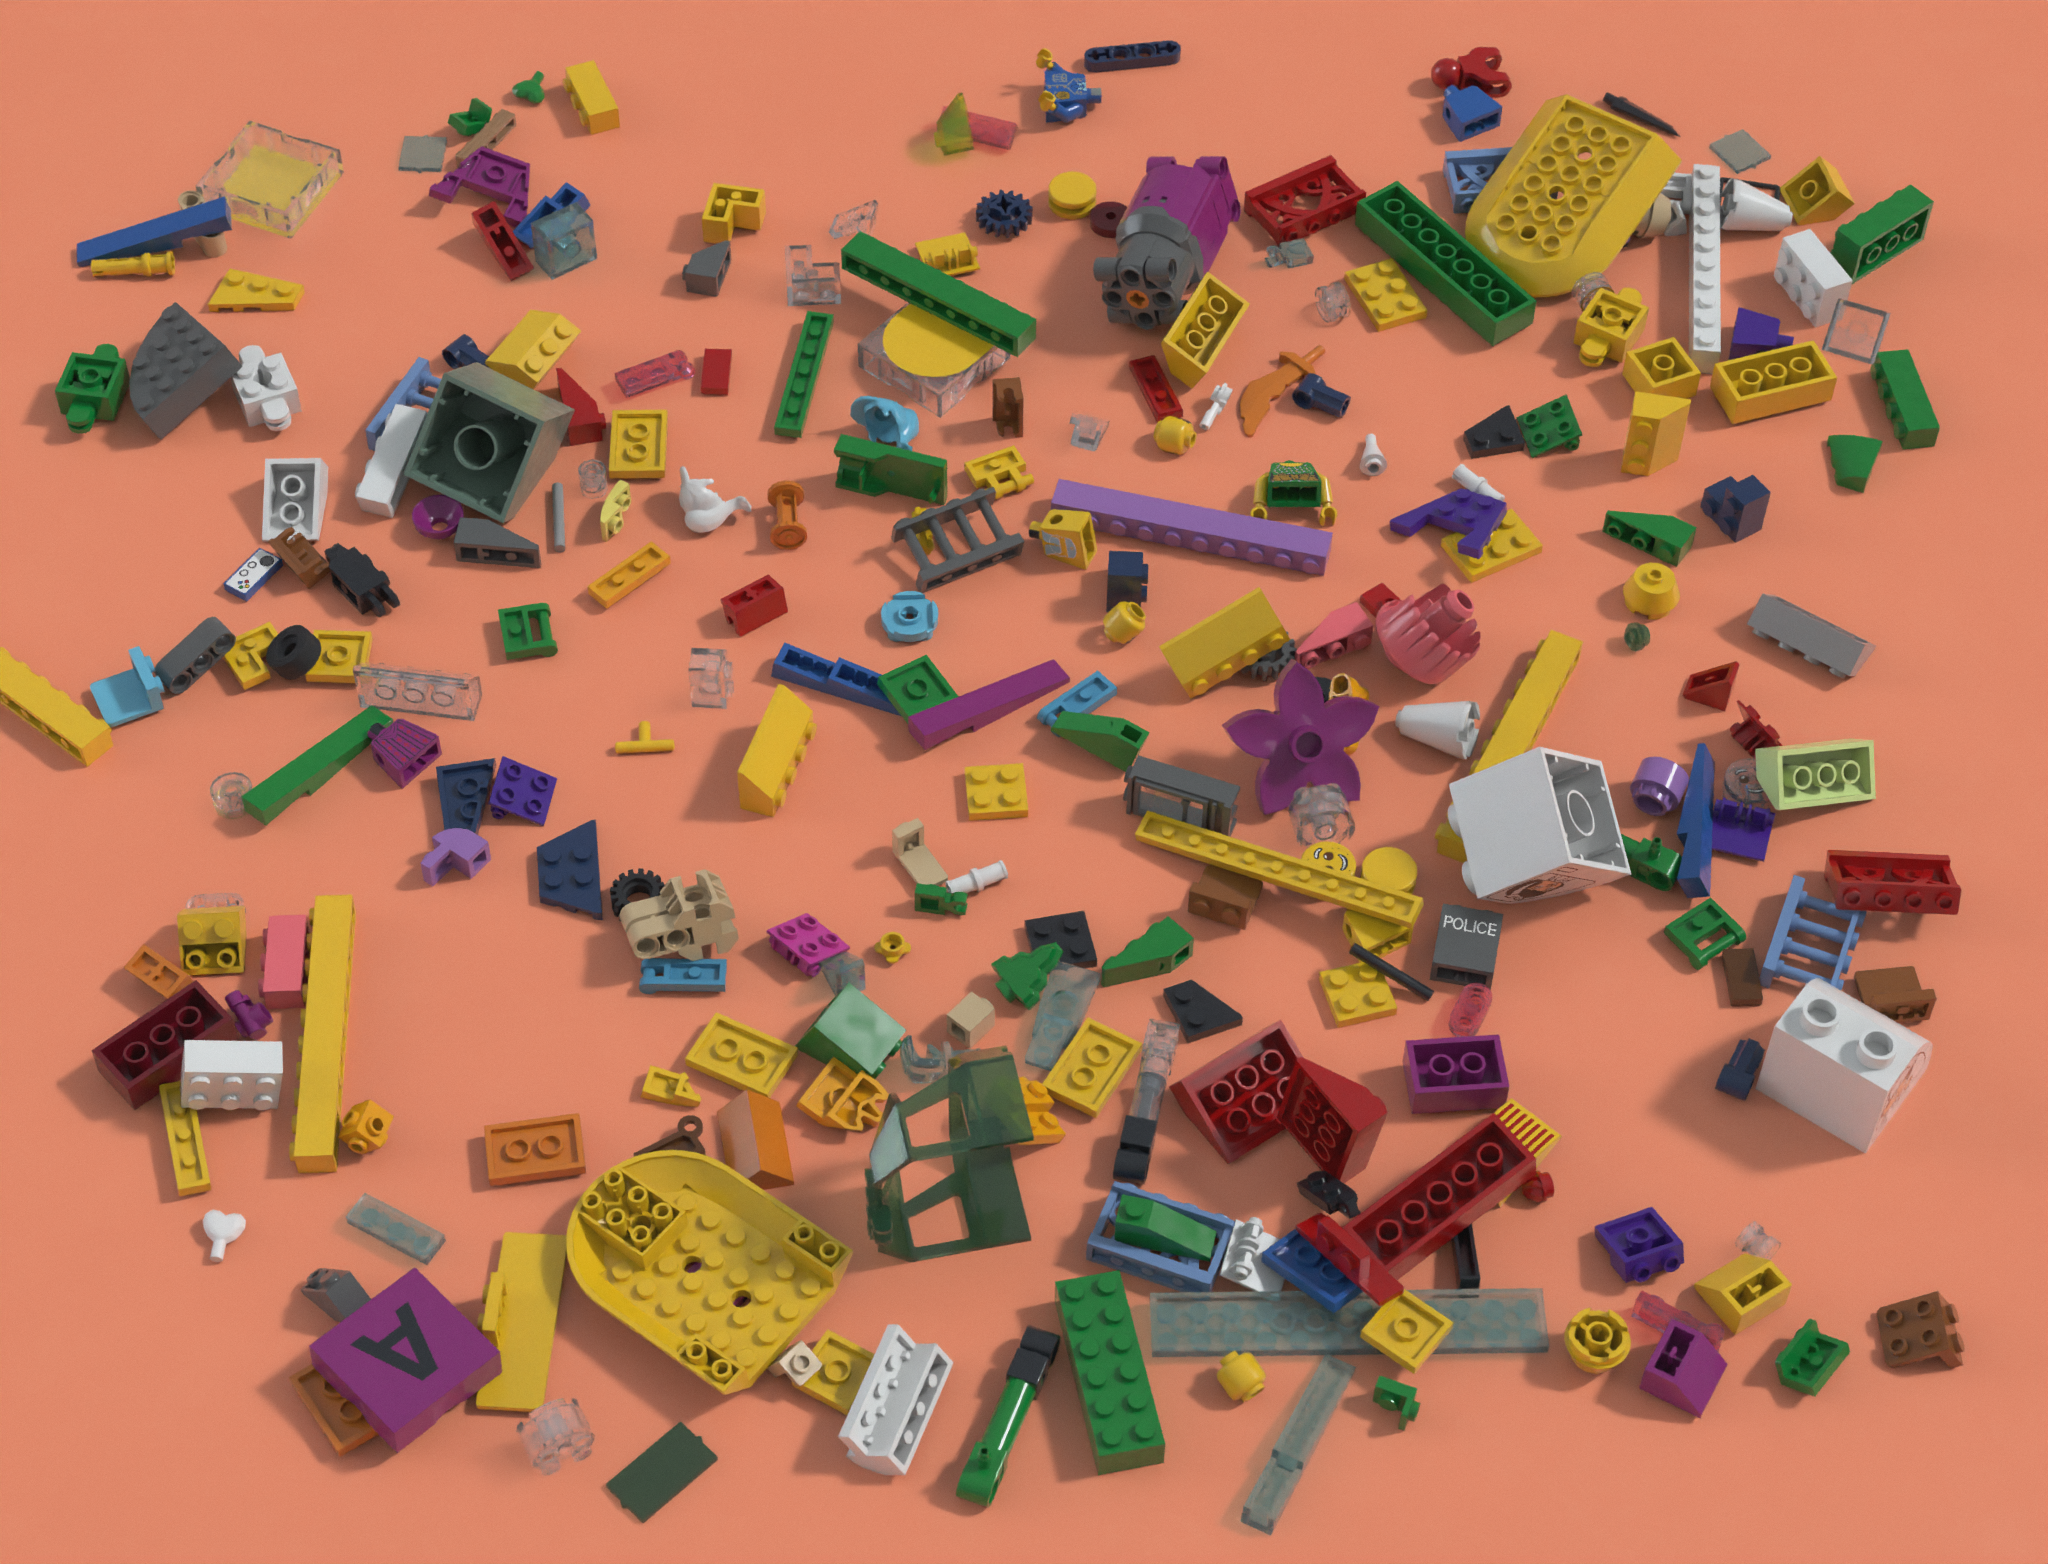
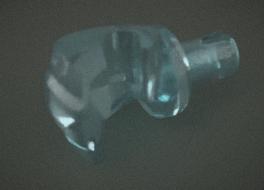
M907 1035L900 1045L902 1069L908 1079L915 1084L944 1081L945 1078H951V1073L954 1069L981 1068L982 1066L980 1048L953 1050L950 1047L949 1041H942L941 1052L932 1044H928L926 1058H921L914 1049L911 1035Z

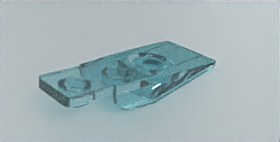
M1059 961L1057 967L1050 973L1047 981L1048 985L1045 987L1032 1032V1040L1025 1055L1026 1064L1048 1071L1053 1069L1062 1049L1066 1050L1083 1023L1101 980L1100 973Z

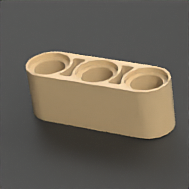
M194 190L185 191L178 197L180 210L206 202L202 195ZM224 232L194 237L202 251L209 257H220L227 252Z

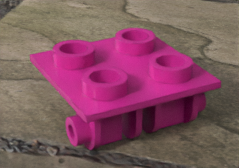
M808 913L766 931L770 935L769 943H771V948L781 954L787 961L790 960L793 966L797 965V968L806 976H817L821 970V967L818 966L820 962L850 949V946L842 941L838 935L832 933Z

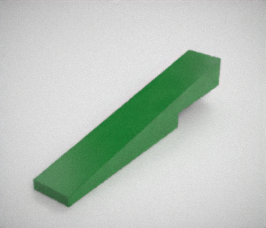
M371 705L242 795L241 798L245 811L267 826L303 793L311 796L368 747L373 741L368 737V731L373 724L380 723L388 728L393 723V719Z

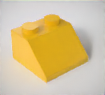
M1821 156L1817 157L1780 187V191L1790 207L1793 217L1800 226L1835 220L1855 204L1838 170Z

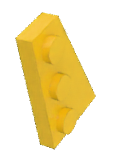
M229 268L208 303L209 312H219L220 308H233L234 312L244 311V308L259 307L262 311H294L305 293L304 285Z

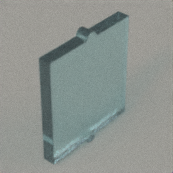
M1744 129L1731 135H1724V138L1711 143L1709 146L1736 174L1750 168H1756L1758 164L1771 159V155Z
M428 135L405 136L398 166L399 171H417L418 173L441 172L447 146V137H428Z

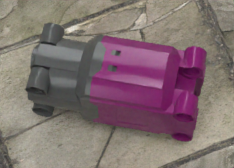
M1151 156L1148 158L1146 163L1147 174L1142 178L1116 228L1115 240L1119 249L1116 257H1097L1094 261V278L1096 281L1103 282L1102 300L1108 306L1107 316L1110 323L1136 324L1142 329L1149 330L1161 324H1173L1187 303V300H1181L1183 295L1194 292L1207 271L1209 272L1228 233L1229 222H1237L1240 218V202L1225 156H1201L1199 159H1196L1193 167L1178 165L1173 156Z

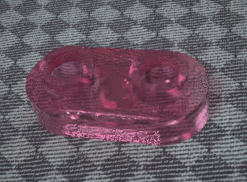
M1471 983L1462 990L1450 1014L1448 1024L1450 1031L1455 1036H1475L1478 1033L1492 1003V992L1487 986L1481 983Z

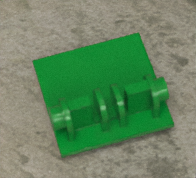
M1567 394L1516 417L1532 458L1562 444L1570 451H1574L1579 447V437L1583 434Z

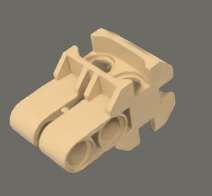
M706 869L695 872L697 884L683 888L681 876L670 878L661 889L659 896L625 905L620 911V920L635 956L640 959H650L678 951L679 955L691 961L703 959L701 946L716 943L718 955L729 952L739 937L737 928L734 927L731 920L735 918L734 908L720 877Z

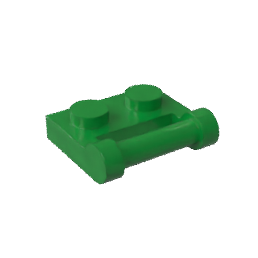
M536 603L498 610L507 660L536 655L552 657L557 654L558 647L556 641L553 640L549 620L551 610L547 603ZM531 618L538 620L541 635L540 641L533 642L529 622Z
M1711 897L1666 925L1664 934L1689 958L1691 965L1697 970L1705 967L1708 964V960L1721 953L1723 949H1727L1733 944L1739 945L1746 940V933L1742 927ZM1721 929L1727 933L1703 950L1696 946Z

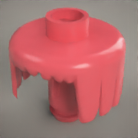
M1446 584L1438 585L1416 600L1412 594L1404 600L1387 602L1377 613L1376 630L1387 658L1397 669L1422 683L1439 684L1447 680L1470 661L1480 649V631L1473 634L1478 626L1477 621L1471 619L1466 622V619L1471 618L1473 614V601L1462 590L1451 591Z

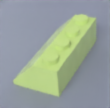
M1850 738L1755 749L1756 778L1776 810L1876 799L1874 740Z

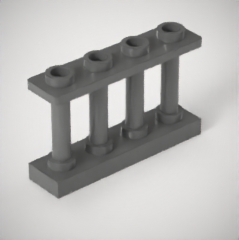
M994 487L986 490L978 489L963 499H952L945 506L937 509L929 508L919 516L911 519L903 518L893 526L892 541L895 543L905 539L921 568L915 584L920 593H925L1021 555L1024 545L1020 533L1012 536L1006 535L991 508L996 496ZM980 510L996 541L986 546L981 544L966 517L967 514ZM956 520L971 551L963 555L956 554L941 525ZM930 529L946 558L945 562L937 565L931 564L916 534Z

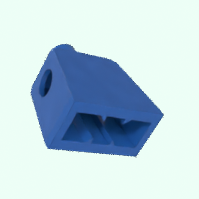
M1451 85L1445 89L1443 94L1445 97L1443 118L1459 142L1500 126L1503 107L1477 86H1470L1459 90L1455 85Z

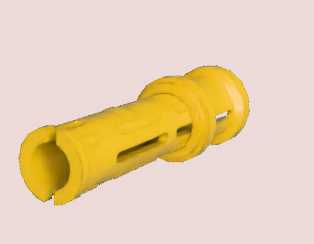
M167 251L166 254L161 255L144 253L141 257L91 260V271L93 272V277L143 273L147 277L155 273L174 275L175 259L173 252Z

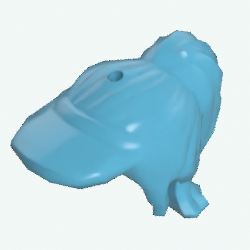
M861 396L854 400L850 408V416L858 424L866 426L870 441L877 442L876 438H878L882 442H897V448L912 451V447L908 443L919 433V420L914 410L904 408L897 402L885 398Z

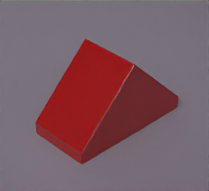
M1735 661L1691 674L1682 696L1687 700L1726 711L1734 689L1740 666L1739 663Z

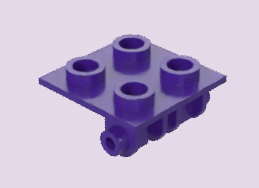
M502 756L488 803L491 805L492 816L496 819H503L504 816L511 813L544 826L557 778Z
M1724 797L1722 800L1716 799L1713 810L1712 850L1764 862L1775 813L1770 812V808L1755 807L1753 810V804H1749V807L1745 808L1743 807L1744 802H1740V806H1737V802L1726 800Z

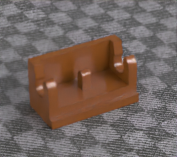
M1020 377L992 379V419L996 421L998 434L1003 437V428L1010 426L1013 428L1015 438L1023 437L1024 398Z
M293 527L287 528L275 539L269 540L268 543L310 589L331 572L329 563L300 532L287 541L295 533Z

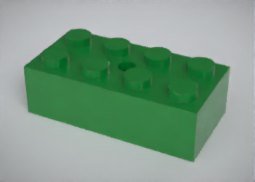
M1910 184L1902 190H1897L1883 202H1878L1867 212L1860 213L1849 223L1842 224L1836 230L1834 245L1830 253L1853 280L1852 284L1924 239L1934 201Z

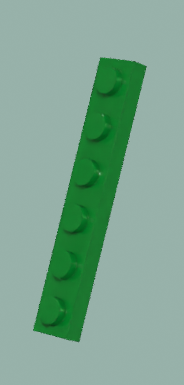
M807 311L774 425L775 435L802 438L834 324V314Z

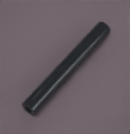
M1354 943L1351 947L1349 954L1426 1001H1429L1433 995L1434 990L1360 945Z

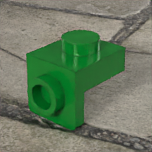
M472 98L469 111L450 114L448 124L454 127L459 134L471 136V134L480 132L484 125L490 121L492 108L478 98Z

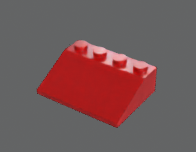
M1279 1020L1170 1085L1169 1088L1185 1115L1225 1162L1229 1164L1285 1129L1276 1117L1295 1061L1299 1057H1303L1282 1020Z
M1299 1057L1295 1061L1276 1118L1321 1171L1325 1170L1341 1182L1346 1183L1366 1169L1388 1111L1382 1099L1376 1095L1374 1096L1367 1087L1306 1058Z

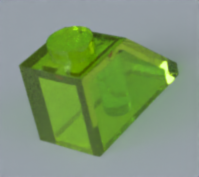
M962 92L955 96L936 122L938 132H934L936 147H941L944 156L974 150L967 102Z

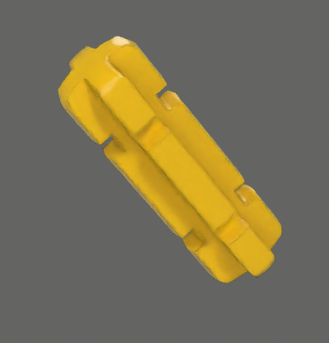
M915 507V511L911 513L912 518L919 516L927 509ZM929 529L916 534L926 555H930L931 551L935 549L932 532Z

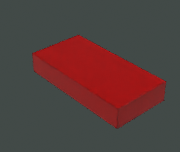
M705 348L701 394H729L732 349Z

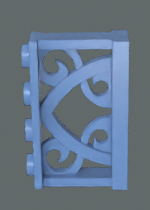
M1512 147L1445 152L1443 175L1447 180L1454 213H1469L1475 199L1487 184L1485 180L1494 174ZM1457 177H1463L1464 179L1458 181ZM1470 185L1468 190H1461L1464 186ZM1558 192L1552 193L1550 197L1557 199Z
M1114 1181L1095 1228L1087 1241L1086 1260L1209 1301L1214 1283L1224 1261L1235 1221L1220 1213L1213 1214L1201 1210L1190 1203L1183 1204L1171 1200L1160 1193H1150L1138 1189L1130 1183ZM1122 1194L1156 1201L1217 1231L1216 1238H1218V1243L1213 1247L1211 1254L1213 1259L1208 1271L1199 1269L1198 1259L1178 1256V1259L1181 1261L1178 1262L1170 1259L1175 1254L1162 1252L1160 1255L1151 1253L1150 1249H1139L1115 1241L1114 1235L1110 1239L1103 1237L1109 1222L1115 1227L1117 1217L1115 1210L1120 1205Z

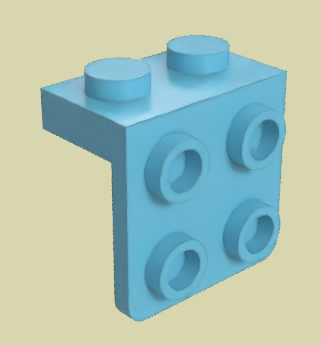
M139 646L128 650L133 669L96 681L90 685L92 695L101 715L110 727H115L164 709L160 693L165 692L159 675L153 677L152 672H155L153 662L149 655L144 657Z

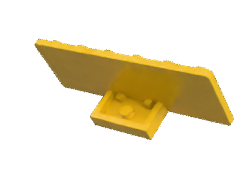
M504 1233L498 1272H491L490 1283L484 1284L482 1302L486 1304L485 1313L479 1314L477 1329L500 1351L502 1373L477 1392L476 1407L478 1409L523 1412L543 1411L567 1257L566 1235Z

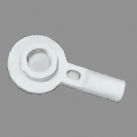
M1224 382L1222 387L1217 385L1210 398L1214 403L1199 424L1201 429L1209 430L1216 415L1223 411L1233 389L1227 387V383Z

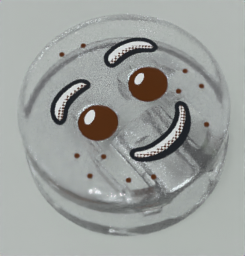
M1755 758L1737 760L1727 768L1721 788L1722 797L1726 798V800L1737 802V806H1740V802H1744L1743 807L1748 808L1749 804H1753V810L1755 807L1767 809L1773 806L1756 778Z

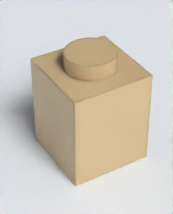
M972 991L947 1014V1032L969 1049L995 1026V1008L986 998H980Z

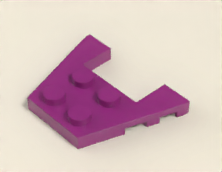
M481 146L460 163V167L454 172L449 171L443 176V180L440 183H434L429 189V196L451 204L461 186L471 189L474 192L509 203L503 216L510 226L517 227L527 216L530 163Z

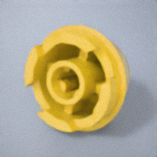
M1651 562L1639 566L1627 579L1623 587L1624 601L1627 608L1633 614L1637 611L1641 614L1649 615V620H1657L1668 616L1680 599V592L1674 573L1670 568L1660 563Z
M1586 1308L1578 1312L1568 1323L1564 1334L1565 1344L1573 1362L1580 1369L1588 1373L1600 1374L1614 1368L1627 1357L1631 1347V1338L1626 1322L1616 1312L1609 1309L1608 1312L1600 1310L1590 1311L1591 1308Z

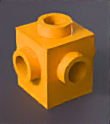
M371 1099L352 1106L350 1111L344 1116L342 1120L343 1127L338 1138L348 1144L352 1151L365 1154L380 1149L388 1139L387 1132L394 1116Z

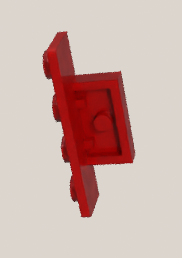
M1320 1212L1296 1225L1295 1230L1377 1305L1382 1306L1404 1293V1286L1371 1257V1253L1329 1215L1325 1216Z

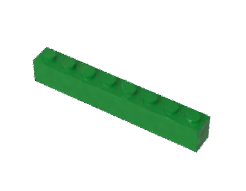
M860 231L841 249L843 270L1015 357H1018L1036 339V319L1029 314L1023 313L1007 303L1001 302L985 292L979 291L963 281L957 280L941 270L935 269L919 259L913 258L897 248L877 240L875 237Z

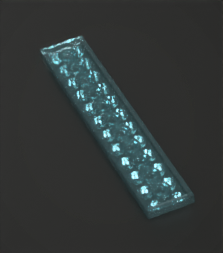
M1542 1288L1407 1290L1454 1322L1452 1330L1432 1354L1548 1353L1549 1339ZM1303 1291L1150 1293L1149 1295L1152 1357H1221L1235 1350L1238 1355L1249 1352L1253 1356L1385 1355L1360 1338L1361 1330L1382 1307L1377 1305L1364 1292L1335 1313Z

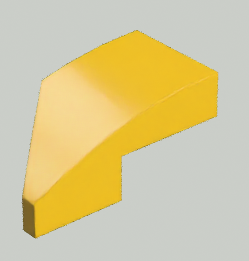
M650 1065L640 1097L661 1103L699 1107L701 1102L700 1095L695 1094L685 1072L678 1074Z

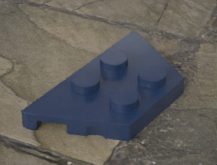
M590 820L537 847L540 903L553 907L560 906L564 910L573 913L580 910L592 914L593 919L603 920L596 820Z

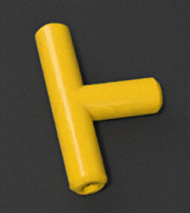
M641 721L639 723V741L615 743V752L617 754L673 751L675 749L673 739L651 740V724L648 721Z

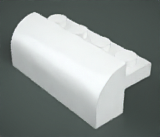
M888 1324L838 1436L849 1448L846 1456L852 1462L862 1468L883 1475H906L954 1363L937 1343L916 1344L898 1324Z

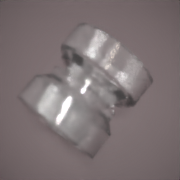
M592 459L580 464L578 475L581 493L591 499L600 498L608 491V483L604 463Z
M1754 1221L1740 1233L1735 1241V1246L1742 1252H1748L1751 1255L1771 1260L1779 1250L1781 1242L1774 1236H1767L1764 1233V1227L1757 1221Z

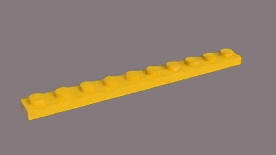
M1148 810L1135 833L1136 841L1410 929L1413 928L1424 905L1423 898Z

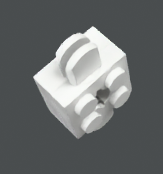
M250 345L244 347L239 351V362L243 367L230 378L233 391L248 426L252 427L266 423L267 427L272 431H281L291 425V415L302 412L298 389L282 353L266 357L260 346Z

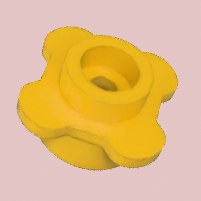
M888 932L882 936L880 942L875 944L874 950L876 953L886 957L888 963L895 964L903 954L910 953L911 945L905 942L904 937L900 933Z

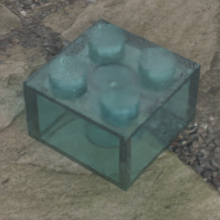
M577 202L531 223L535 261L552 280L597 259L593 220Z

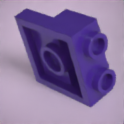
M1653 1207L1594 1226L1595 1237L1610 1254L1611 1266L1625 1283L1634 1280L1645 1282L1650 1278L1651 1274L1663 1270L1674 1272L1684 1263L1683 1242Z

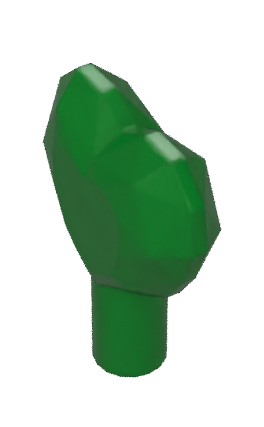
M540 71L535 72L531 80H524L514 85L512 93L517 98L526 99L533 104L542 102L545 96L540 84L544 79V74Z

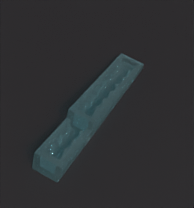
M1325 1354L1274 1445L1267 1465L1245 1502L1240 1522L1268 1535H1272L1355 1373V1366Z

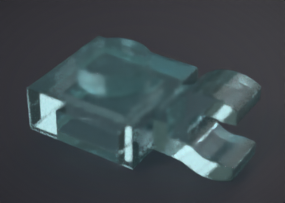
M1304 238L1280 243L1279 247L1273 245L1266 248L1270 257H1266L1265 262L1270 268L1286 263L1288 269L1313 263L1314 255Z

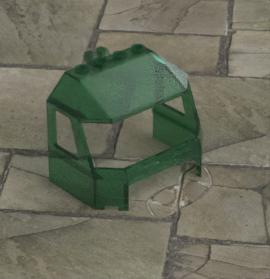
M1006 1045L964 1052L947 1060V1075L901 1102L896 1093L889 1094L869 1154L870 1168L864 1169L867 1200L866 1212L868 1221H866L869 1240L875 1241L878 1252L911 1263L1031 1241V1234L1011 1158L1010 1147L1003 1146L1034 1141V1136L1013 1054L1008 1052ZM948 1098V1133L950 1141L918 1147L912 1146L906 1118ZM952 1155L954 1173L904 1203L900 1170L911 1162ZM954 1196H959L969 1237L921 1247L914 1246L908 1221L909 1218Z

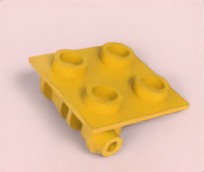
M965 232L915 243L923 263L939 269L949 276L980 270V265L976 258L978 256L977 247L971 246Z

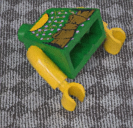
M1291 460L1272 463L1270 472H1265L1256 480L1253 501L1256 507L1251 510V517H1262L1267 520V510L1264 508L1266 505L1267 507L1322 506L1319 523L1321 526H1324L1325 517H1330L1332 525H1334L1338 512L1331 506L1333 499L1330 481L1326 476L1317 472L1311 463L1294 462Z

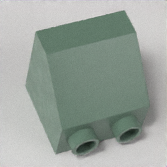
M478 362L445 372L403 475L505 523L516 516L554 461L575 409Z

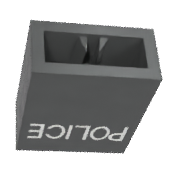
M1443 904L1430 980L1491 990L1503 914L1490 910L1466 908L1461 905Z

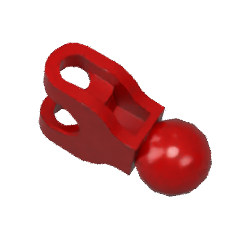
M1476 47L1468 55L1458 56L1457 61L1447 57L1440 59L1431 69V80L1439 89L1445 90L1451 85H1458L1459 90L1470 86H1477L1491 98L1506 96L1512 88L1508 74L1497 71L1502 62V56L1495 47ZM1496 84H1503V85L1498 86V87L1492 86V85H1496Z

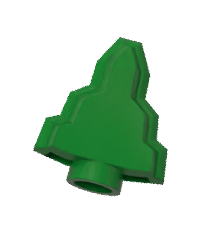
M1055 942L1039 946L1031 953L1019 952L1010 958L1002 956L991 963L993 970L1000 977L995 986L1009 1003H1012L1017 998L1030 1011L1041 1000L1039 993L1048 985L1047 975L1057 967L1064 951Z

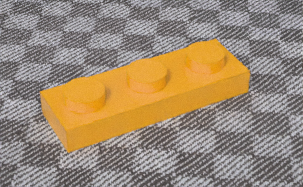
M651 541L588 585V594L608 609L670 565V556Z

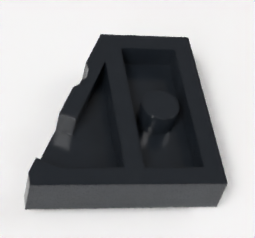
M1510 405L1501 408L1466 430L1463 437L1471 459L1524 451L1525 446Z
M1193 980L1163 989V997L1187 1043L1239 1027L1243 1023L1241 1014Z

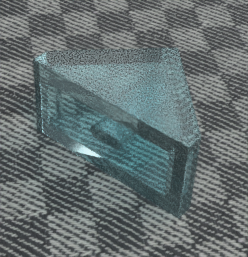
M845 951L819 963L821 971L835 996L848 983H851L859 991L866 989L865 964L862 958Z

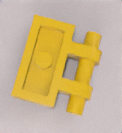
M1014 445L964 462V470L975 488L985 485L988 487L987 489L994 487L996 491L994 500L1003 498V494L1012 491H1023L1026 489V486L1034 484V477L1031 473L1024 476L1020 474L1026 471V463ZM1009 477L1010 481L999 484V480Z

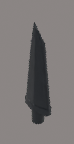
M1608 92L1605 94L1603 102L1611 105L1610 109L1664 132L1679 136L1670 124L1632 103L1623 96L1616 97Z

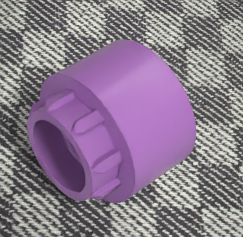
M1647 757L1642 760L1630 786L1633 802L1638 809L1649 815H1665L1666 812L1673 811L1678 807L1689 783V777L1682 767L1671 760L1662 757Z

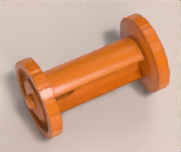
M779 481L771 485L767 492L768 502L777 508L778 524L774 525L771 529L770 539L771 543L780 549H796L807 541V529L803 524L798 523L797 506L804 500V489L794 481Z

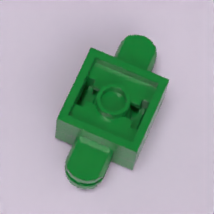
M98 345L93 355L72 352L55 389V395L60 412L66 415L69 429L74 433L82 434L89 432L95 419L115 420L129 387L130 377L126 361L119 357L118 349L114 345Z

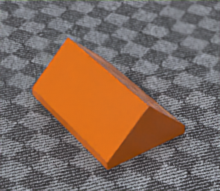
M745 1090L717 1111L726 1165L763 1190L794 1185L780 1102L750 1090Z

